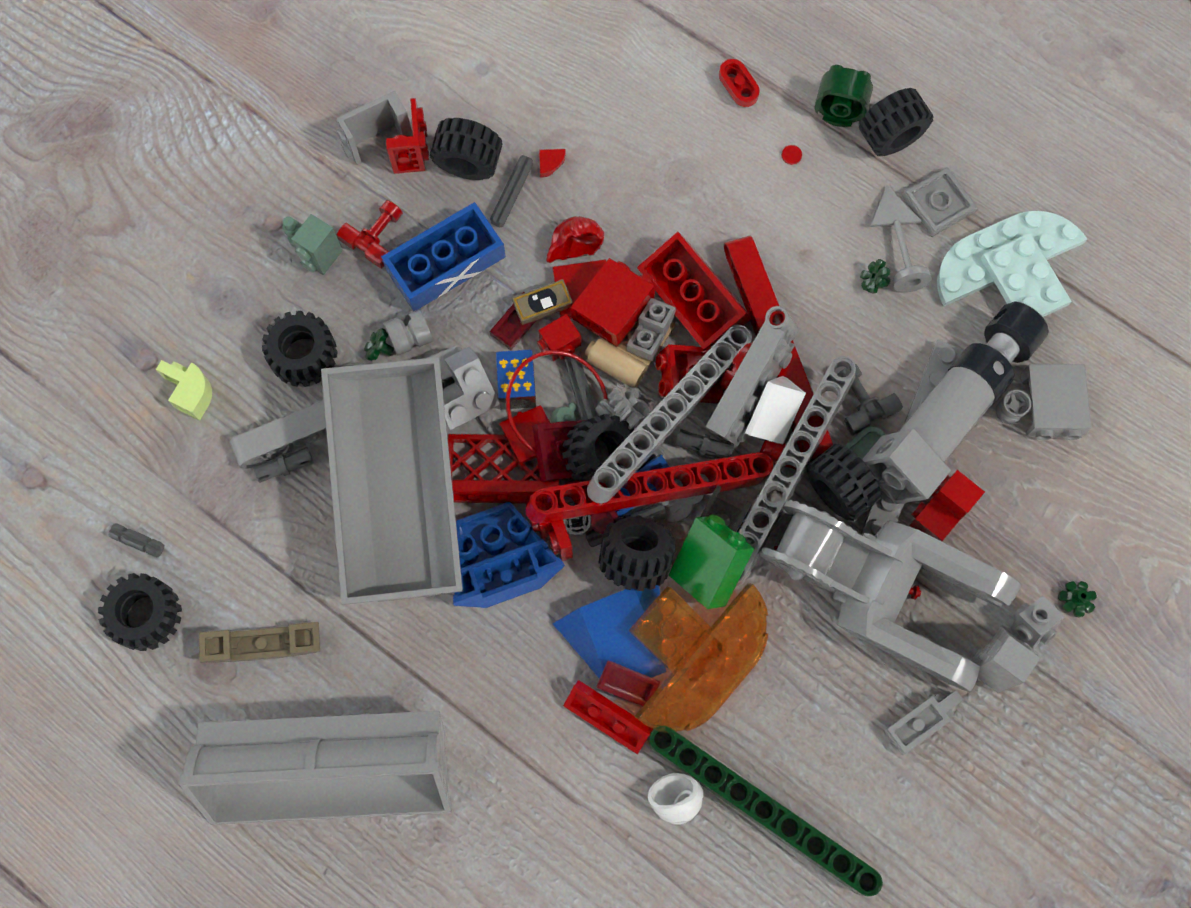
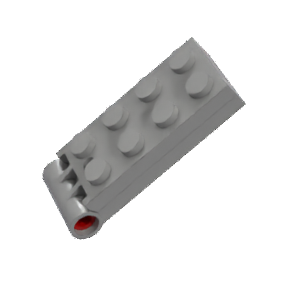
M780 306L772 307L767 311L763 326L706 425V428L715 435L736 447L748 437V434L745 433L767 382L777 378L781 369H785L792 358L791 351L795 345L791 341L797 337L798 327L788 312Z

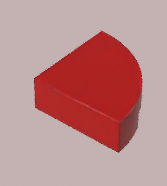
M566 149L539 150L540 178L551 176L553 172L563 165Z

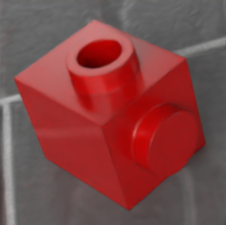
M567 314L538 330L539 341H537L541 352L559 350L573 354L574 349L581 346V335ZM558 354L549 355L553 362L559 358L563 360L566 357Z

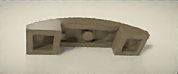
M319 622L289 624V627L233 632L229 630L199 632L200 663L266 660L320 652Z

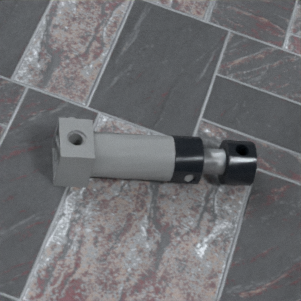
M1016 301L1004 305L985 327L984 336L987 344L972 343L899 431L881 436L863 457L862 460L875 476L879 487L895 504L926 500L932 495L951 471L944 462L988 408L999 399L1012 383L1015 374L1010 363H1020L1029 360L1047 338L1049 332L1048 325L1042 315L1034 308Z

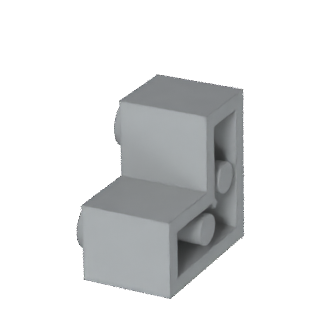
M470 347L444 359L455 380V383L443 389L446 424L450 430L500 405L479 358Z

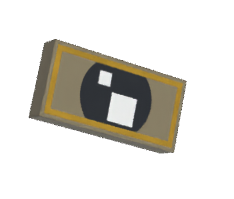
M563 279L512 298L522 325L568 309L573 305Z

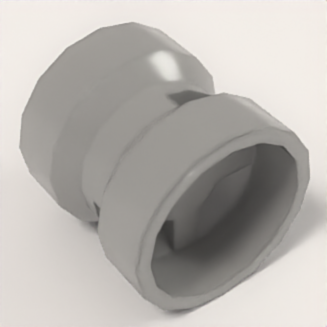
M1022 390L1009 391L997 404L996 414L1006 424L1018 423L1030 411L1031 399Z

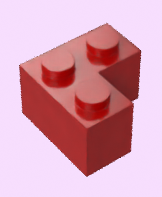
M956 470L951 477L949 475L945 477L932 493V499L927 504L921 502L911 514L915 519L909 526L943 541L957 523L972 509L985 491L959 470Z

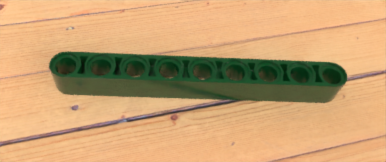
M667 726L656 727L651 732L649 746L655 754L684 774L693 777L701 786L850 890L861 896H874L881 891L883 885L882 877L874 868L685 737ZM666 733L671 740L670 746L665 749L657 747L654 742L655 735ZM690 750L694 753L695 762L693 765L685 766L680 762L679 754L681 751ZM708 767H714L720 773V779L715 784L709 783L705 779L704 772ZM739 784L744 788L745 797L742 801H735L731 797L730 788L732 785ZM759 802H765L770 807V815L766 819L759 818L755 812V807ZM785 819L792 820L796 826V831L791 837H787L782 833L781 824ZM811 837H816L821 843V850L816 855L811 854L807 849V842ZM837 855H842L847 861V867L841 873L837 872L833 867V860ZM864 873H868L873 880L872 887L867 891L863 890L859 884L860 876Z

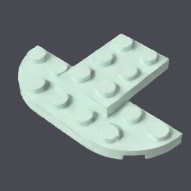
M1027 211L1011 216L961 239L950 248L941 263L937 276V289L943 306H946L996 284L1007 304L1014 301L1024 303L1034 308L1042 317L1068 306L1072 302L1047 260L1084 244L1087 238L1075 224L1054 213Z

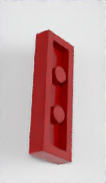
M580 680L573 686L563 705L637 755L654 729Z

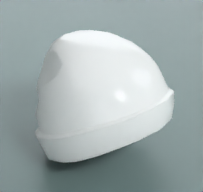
M672 773L662 776L653 783L648 792V800L654 812L662 820L671 824H684L692 820L700 811L703 801V789L700 783L693 777L686 774Z

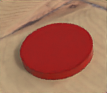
M788 145L782 151V159L787 164H797L802 159V151L795 145Z

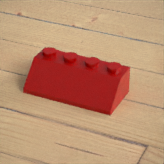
M676 232L636 267L642 275L652 281L653 285H655V291L666 304L676 307V317L703 350L712 347L733 325L744 326L752 319L688 240L679 232Z

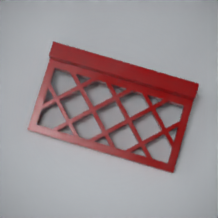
M448 434L451 477L453 472L461 465L471 473L464 480H452L454 503H528L529 497L537 490L559 486V480L541 482L536 476L539 472L538 465L533 470H530L524 464L520 465L516 456L508 450L510 445L503 434ZM454 443H467L471 449L460 457L454 451ZM487 443H494L500 448L491 457H488L481 450ZM477 453L485 462L474 470L465 461ZM503 453L513 461L504 470L494 463ZM490 465L498 475L492 480H484L479 474ZM518 465L527 475L521 480H512L507 474Z

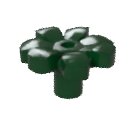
M881 259L876 260V262L872 261L868 265L869 271L863 270L861 272L860 278L864 280L861 285L863 290L875 294L878 291V287L883 288L890 284L891 279L888 276L891 271L888 267H885V261Z
M380 328L376 333L373 332L371 334V342H367L364 347L367 360H376L380 353L388 357L392 355L394 347L386 343L388 332L385 329Z
M1074 581L1065 584L1067 591L1059 592L1058 599L1066 601L1062 605L1065 613L1073 610L1074 616L1081 618L1085 615V612L1091 613L1094 611L1095 605L1090 601L1095 600L1097 595L1095 591H1087L1088 584L1081 581L1077 585Z

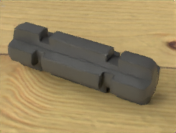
M117 523L112 525L108 533L110 538L119 542L122 541V543L156 558L161 556L165 547L162 542L155 539L151 540L148 536L132 529H127Z

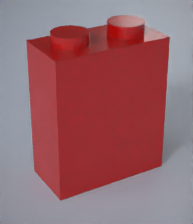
M609 258L571 306L572 319L618 347L638 321L650 299L655 298V285L646 276H638L633 273L623 262H615Z

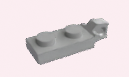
M957 690L944 698L938 693L935 696L929 697L884 731L901 755H905L949 723L951 718L955 716L951 709L962 702L963 698Z

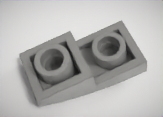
M651 298L639 317V326L627 344V352L652 361L669 329L676 312V307Z

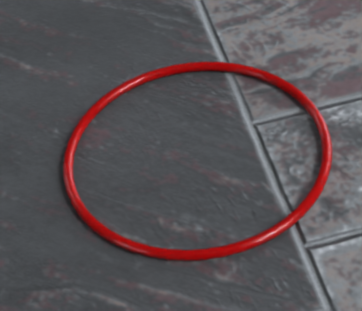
M559 350L537 353L522 362L509 381L506 392V412L509 423L517 438L534 453H536V448L531 446L521 436L511 415L510 394L516 376L525 365L538 357L551 354L568 356L579 361L592 372L601 387L604 399L608 400L605 386L598 373L589 363L577 355Z

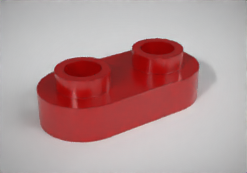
M737 59L725 60L719 70L721 83L736 104L742 107L753 106L757 102L760 93L758 84L741 61ZM729 74H734L736 77H733V78H732V77H729L728 75H729ZM742 94H748L749 97H744Z

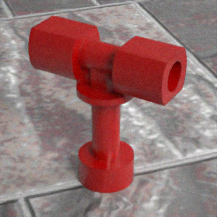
M386 200L379 208L382 215L370 230L363 228L360 232L348 223H344L336 234L340 242L352 250L357 247L363 251L366 259L380 269L384 267L381 256L389 251L379 245L380 240L378 236L390 221L396 223L403 214L402 210L389 200Z

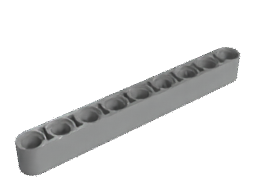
M742 325L730 327L596 470L587 486V494L592 501L600 504L608 502L717 384L725 371L729 370L733 365L732 362L737 353L747 343L751 342L752 335L746 327ZM635 445L640 446L643 450L636 448ZM617 463L623 465L626 469L619 467ZM598 482L606 484L608 488L602 487Z
M452 347L427 357L440 358L442 388L455 383L444 359L462 350L461 347ZM324 400L234 437L230 443L239 467L241 469L252 468L255 465L277 458L279 454H287L327 437Z
M839 356L831 362L739 531L746 540L754 541L756 547L736 586L743 584L747 579L762 548L765 546L784 511L783 506L786 500H790L807 465L810 463L854 382L856 367L853 360L849 357ZM844 366L851 373L846 377H838L835 374V370L838 367ZM826 391H832L837 395V398L833 402H825L822 400L821 395ZM817 415L824 420L823 424L819 427H811L808 424V419L812 416ZM800 440H805L810 444V448L808 451L801 453L795 450L794 445ZM786 465H792L796 468L797 472L793 477L786 478L781 475V469ZM770 491H781L783 493L782 500L778 503L768 501L767 495ZM766 515L769 518V524L765 528L755 527L753 521L756 516Z

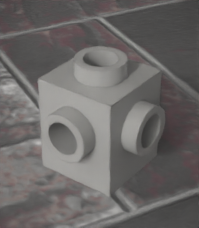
M1042 595L1030 606L1025 603L1015 612L1016 620L1011 629L1015 631V634L1021 641L1034 648L1040 642L1044 645L1047 644L1057 634L1055 629L1065 616Z

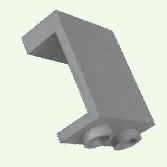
M395 90L337 117L340 129H337L336 132L342 142L341 146L348 158L352 156L357 165L362 162L356 144L394 126L400 135L413 136L407 111Z
M1029 364L1023 370L1021 379L1022 384H1029L1033 425L1026 431V436H1036L1038 440H1049L1054 438V436H1064L1066 440L1082 438L1091 429L1085 364Z

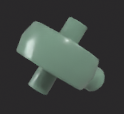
M571 402L568 407L556 408L551 413V423L576 421L574 411L577 409V405Z

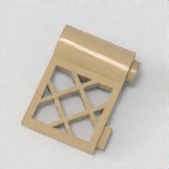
M637 321L632 328H637L639 326V321ZM671 322L656 355L675 328V323ZM629 331L627 334L628 341L621 342L618 347L603 338L598 339L597 342L591 341L585 351V355L588 356L587 363L629 387L637 388L652 361L627 352V344L632 337L631 332Z

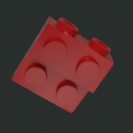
M668 344L656 357V368L661 370L662 380L658 385L659 395L665 398L711 347L703 350L702 347ZM721 379L700 403L719 404L724 395L723 389L720 387Z
M535 502L540 510L547 511V506L544 503ZM530 520L533 530L535 532L539 531L542 539L550 538L549 542L555 555L560 554L562 561L573 558L572 544L563 520L546 523H535Z

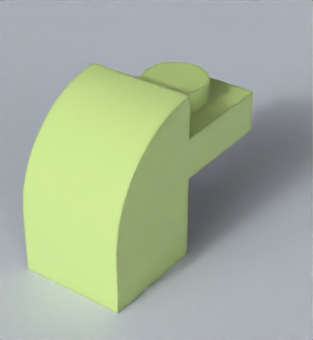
M161 360L156 368L157 372L164 379L177 385L168 401L175 409L200 421L212 399V387L209 380L193 363L187 369L177 362L173 361L172 364Z

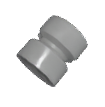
M420 309L406 314L404 320L395 318L384 323L397 356L411 351L413 345L421 347L433 342L432 335Z

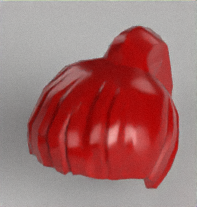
M573 216L565 219L553 232L546 261L552 263L558 259L567 260L568 258H577L583 255H594L604 243V231L595 220L590 218Z

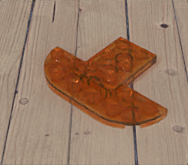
M747 583L711 627L671 587L667 586L630 628L629 632L672 673L634 716L636 719L648 727L668 733L664 731V727L658 728L659 726L670 727L676 732L682 730L689 731L707 722L720 709L758 663L767 644L766 616H768V611L760 592L753 584Z

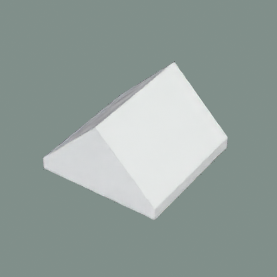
M784 376L768 381L745 433L783 444L806 393Z

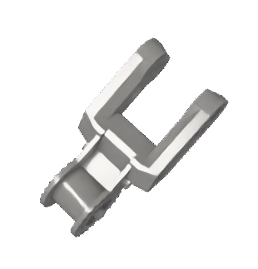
M786 500L783 509L793 516L777 550L763 547L759 555L764 560L769 561L770 564L776 565L777 568L789 573L790 578L793 580L803 579L814 586H819L821 589L833 592L832 598L841 603L837 625L845 631L961 690L971 692L978 678L979 665L894 622L920 568L998 607H1001L1003 604L1007 606L1011 604L1021 587L1019 581L918 529L888 520L875 536L866 532L862 536L853 530L852 527L846 526L844 522L831 517L825 511H818L816 508L800 504L798 501Z

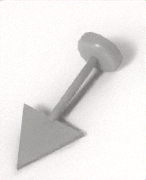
M886 186L870 227L894 225L905 268L897 272L893 277L894 289L898 292L917 291L927 286L931 282L932 276L927 267L912 266L901 224L922 223V220Z

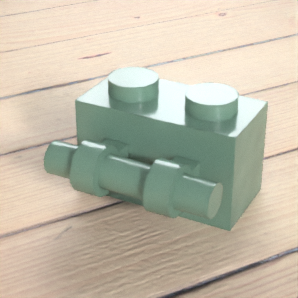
M312 214L303 224L290 216L283 219L282 228L288 236L289 243L296 248L295 253L301 258V265L310 272L316 270L324 275L343 251L334 228Z

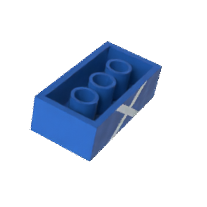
M474 202L381 256L387 273L411 309L415 311L506 258L504 243Z

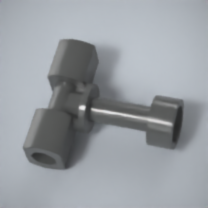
M855 364L856 373L851 389L859 400L860 405L857 406L858 412L846 417L844 420L852 436L869 427L873 420L879 417L886 419L900 412L903 408L900 399L895 393L879 401L877 397L870 398L859 380L862 372L857 364ZM846 367L837 376L846 377L851 372Z

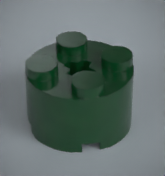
M832 65L829 71L821 78L814 106L815 112L818 114L819 111L823 115L822 120L833 126L851 127L852 123L857 121L860 124L861 119L868 112L872 96L873 84L871 82V75L866 71L844 68L841 65Z

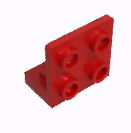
M416 98L410 99L413 136L397 135L394 138H386V148L394 174L425 171V161H429L428 144H426V137H428L426 121H424L423 107L418 108Z

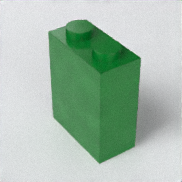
M716 515L696 517L669 576L706 609L725 607L755 548L746 542V538L742 534L732 531L726 526L722 518Z

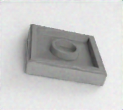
M948 167L905 190L902 194L904 200L922 220V224L932 237L975 213L978 209Z

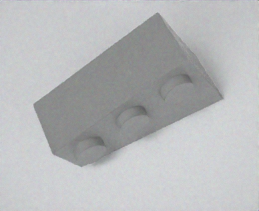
M1000 626L991 641L984 649L980 648L971 661L980 666L978 679L997 693L1024 683L1041 658L1028 645Z

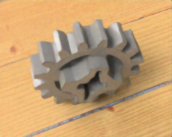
M624 383L622 385L617 384L608 395L610 399L609 404L615 407L613 410L616 412L615 415L620 417V421H627L631 429L634 428V430L656 406L652 398L644 395L638 388H633L632 386L628 388Z

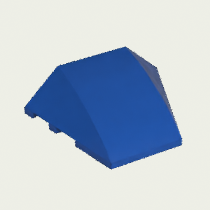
M511 502L456 521L463 592L454 593L453 605L488 608L542 588L565 565L549 549L548 544L535 533L531 525Z
M658 585L655 586V589L651 590L644 588V591H637V589L633 588L631 590H622L582 606L553 623V626L563 635L570 646L581 656L599 679L608 660L651 678L666 672L660 586Z

